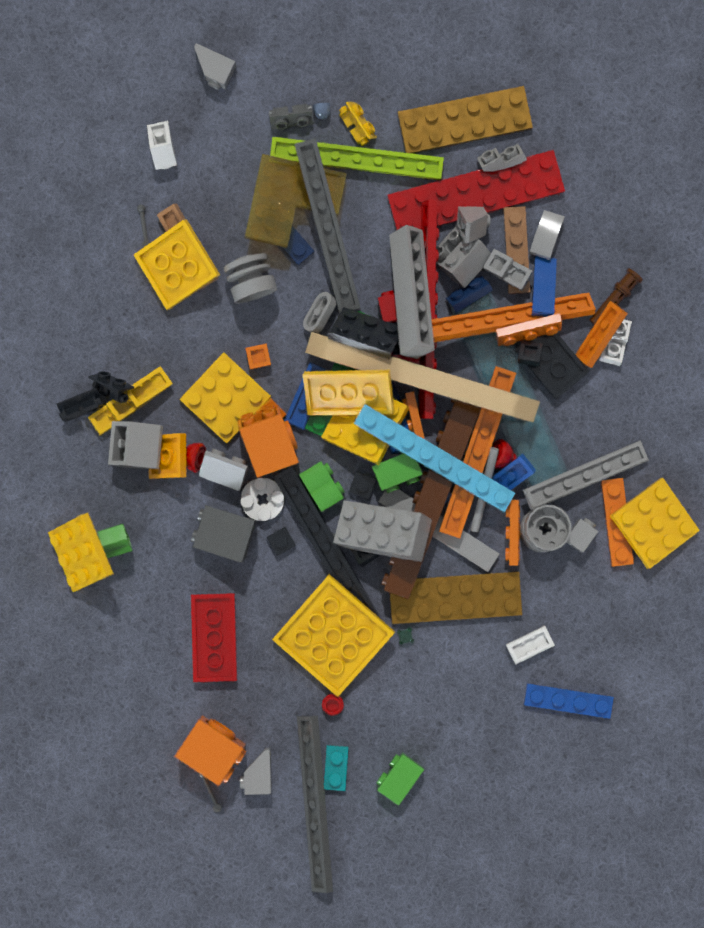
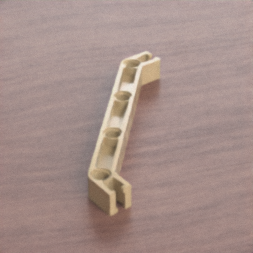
M311 332L305 352L358 370H390L391 380L530 422H534L540 401L396 357L391 356L389 360L330 340L327 336Z

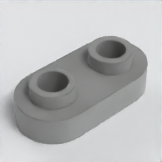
M322 292L316 297L304 318L303 327L310 333H319L323 330L336 306L334 296L328 292Z

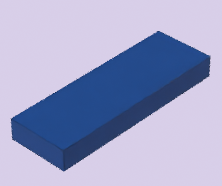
M535 256L531 313L533 316L547 317L554 315L556 258L548 260Z
M310 362L306 371L329 370ZM302 379L284 421H289L290 425L304 430L310 415L307 414L304 382Z

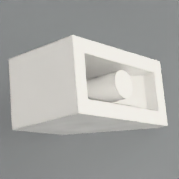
M168 121L147 125L149 145L155 169H168L176 166V156Z

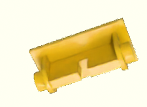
M346 102V105L339 109V115L347 128L355 124L356 127L350 132L357 144L364 146L369 142L368 139L377 138L374 134V126L371 122L366 121L362 115L364 111L358 103Z

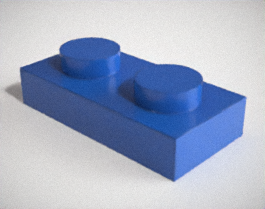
M522 453L506 467L494 474L492 480L512 490L531 476L536 469Z

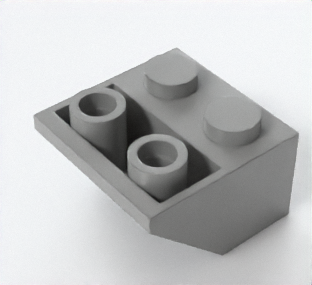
M455 227L436 247L439 252L436 266L454 282L465 288L484 267L491 252L479 239L470 243H464L457 227Z
M112 421L108 465L122 468L159 469L163 426L138 422Z
M213 448L211 452L206 451L199 476L241 492L250 468L246 465L247 461L235 456L230 460L225 458L226 454Z

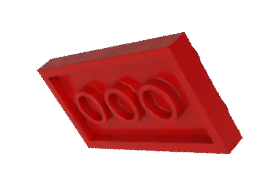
M235 593L191 594L193 682L237 681Z

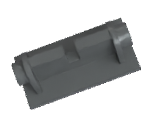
M307 103L292 106V113H288V106L273 108V110L269 111L271 130H283L297 126L305 127L314 124L312 106H307Z

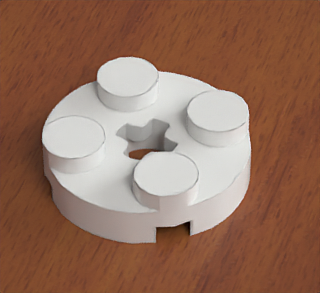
M257 478L250 481L244 487L241 494V505L244 512L250 518L258 521H267L275 518L281 512L284 506V495L275 481L268 478ZM259 494H267L266 499L269 502L267 504L263 503L260 506L257 504L259 501L257 496Z

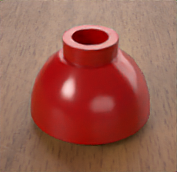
M499 439L492 444L491 447L499 449L495 469L504 468L516 459V454L513 453V449L507 441Z
M192 443L186 447V468L194 473L201 469L206 452V447L203 443Z

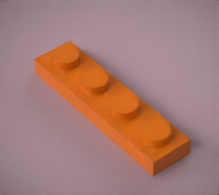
M623 478L602 480L601 488L611 567L634 564L631 545L610 517L611 514L626 504Z

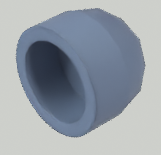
M330 103L314 104L313 111L315 116L319 119L327 118L331 111Z

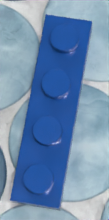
M527 683L524 705L611 719L614 697Z

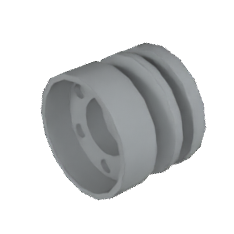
M266 253L246 255L223 267L225 274H231L227 277V281L239 283L230 289L235 304L249 302L278 290L273 275L263 276V273L270 269L269 264H263L268 260Z
M543 505L530 510L520 523V536L523 543L529 549L536 552H549L561 548L571 535V521L568 515L561 508L554 505ZM545 525L544 527L545 529H548V532L543 533L542 535V531L539 530V527Z

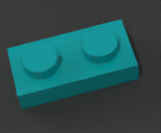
M327 745L324 790L345 791L348 746Z

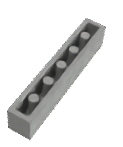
M405 225L389 235L400 355L418 359L435 349L423 230Z

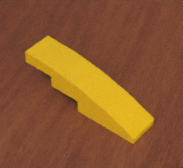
M160 366L132 385L134 389L128 390L127 395L129 398L126 403H118L112 399L104 407L90 415L88 419L101 436L111 429L112 421H123L173 385V383Z

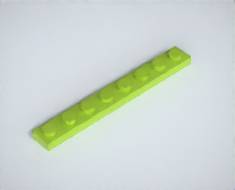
M272 137L270 160L299 163L294 144L304 142V140ZM317 142L322 164L326 167L441 180L444 157Z

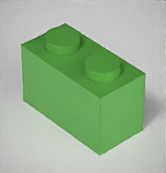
M405 454L372 466L381 491L386 490L387 494L400 489L398 485L407 482V485H411L420 481L419 476L423 475L418 462Z
M403 752L400 756L396 754L389 763L391 768L388 773L383 772L376 782L379 784L377 790L398 806L424 771V767Z

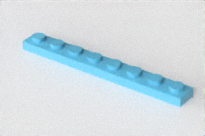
M366 404L363 405L353 423L502 512L506 511L515 495L513 491Z

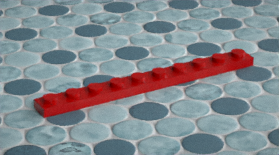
M437 200L422 202L421 229L423 230L431 319H438L437 315H435V306L438 303V294L435 293V285L438 283L436 262H438L439 252L436 249V241L439 238L437 219L440 213ZM434 342V349H436L437 342ZM434 350L420 357V365L436 370L437 360L434 358ZM419 388L418 402L420 419H433V414L436 412L434 392Z

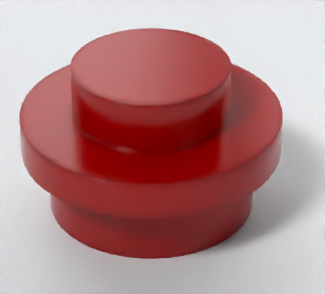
M328 694L324 697L322 708L326 714L335 716L343 710L344 702L340 696Z

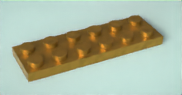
M524 86L398 112L405 151L411 154L531 130L533 128Z
M519 572L417 578L408 600L390 593L392 624L522 615Z

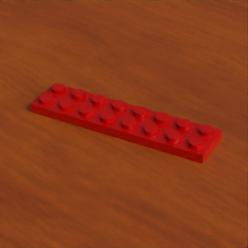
M554 150L526 157V161L497 171H483L481 169L388 194L387 197L396 229L398 230L405 225L421 229L422 202L426 200H437V206H439L440 210L437 219L438 227L457 222L458 207H484L486 212L490 213L506 207L564 193L565 189Z

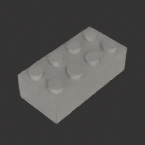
M344 500L333 543L346 549L422 562L432 519L418 512Z

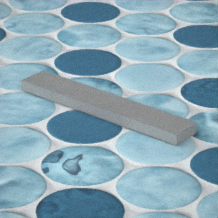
M640 440L528 487L523 492L530 509L533 510L649 461Z
M399 489L388 494L385 490L378 501L387 508L412 512L416 505L412 503V497ZM440 516L432 537L488 572L499 556V553L465 531H462L460 538L439 532L443 517Z

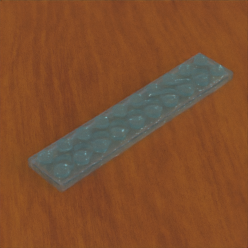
M491 292L457 313L449 304L453 316L497 308ZM496 332L463 337L482 384L489 386L495 366L516 373L511 393L537 400L522 364H518V354L515 351L514 345L498 346ZM538 406L534 422L502 414L499 424L507 442L513 449V453L516 454V458L523 453L536 469L531 476L524 480L527 488L567 471L540 406Z

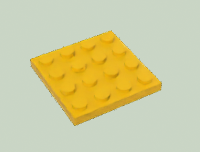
M329 574L272 640L338 697L393 636L395 631Z

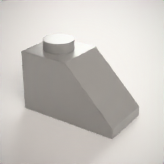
M196 43L194 48L208 85L218 90L220 87L226 89L236 68V62Z
M458 207L456 227L464 243H470L486 235V229L490 227V215L487 214L484 207Z
M266 747L246 768L244 776H240V789H244L245 795L271 794V747Z

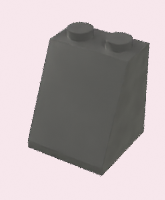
M210 506L200 509L197 518L200 525L198 530L194 529L191 542L194 543L193 547L243 563L257 521Z

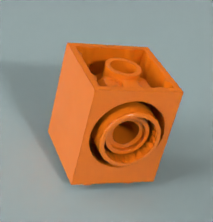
M269 405L262 408V412L258 414H253V412L246 413L241 416L240 420H237L257 478L299 463L295 452L298 449L289 421L283 420L279 406Z
M202 715L174 757L219 786L222 781L227 783L235 770L232 768L233 764L236 763L238 765L246 753L244 747L246 744L236 738L235 733L222 723L214 719L209 720Z

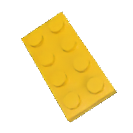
M390 370L305 371L303 373L308 415H358L364 404L381 414H393L394 412Z

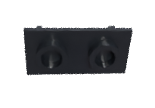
M100 371L98 374L88 376L89 379L94 381L92 383L93 388H97L100 394L106 397L110 396V399L118 403H126L129 398L127 395L128 390L134 389V386L126 383L124 379L115 378L106 371Z
M97 388L56 403L61 420L64 422L105 406Z

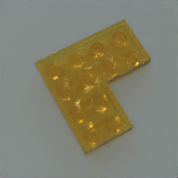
M262 154L244 238L287 248L295 208L311 210L299 162ZM324 168L335 213L338 216L347 173Z

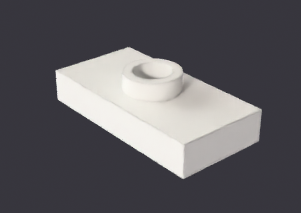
M542 626L505 644L515 664L555 646L546 626Z

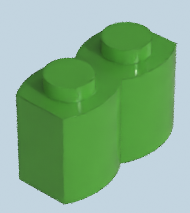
M320 461L299 474L322 512L342 500V494L345 491L339 481L334 483L331 475L334 473L328 463L323 465Z
M124 524L98 531V538L107 559L133 551Z

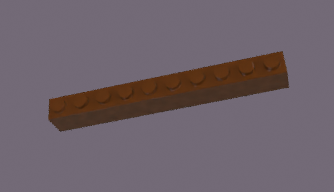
M451 398L450 402L454 403L451 411H446L443 422L446 423L444 431L439 430L435 442L439 444L438 448L461 461L481 407ZM431 469L428 472H423L420 483L423 484L421 492L416 491L412 501L413 504H416L413 512L422 513L432 519L422 562L453 483ZM391 557L389 564L392 565L390 574L385 573L381 585L385 586L383 591L408 600L422 562Z

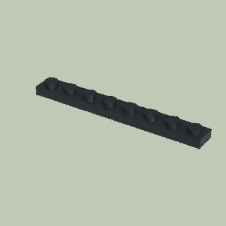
M294 466L274 476L276 483L328 573L380 617L339 545L333 543L334 535Z

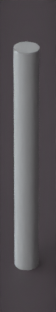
M495 447L490 448L484 475L491 479L499 449ZM480 498L477 501L470 529L473 532H479L486 502Z

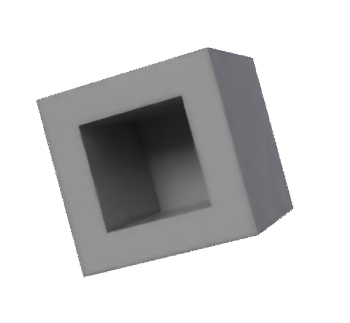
M587 518L584 520L578 519L571 528V535L567 543L583 553L598 533L594 529L596 525Z

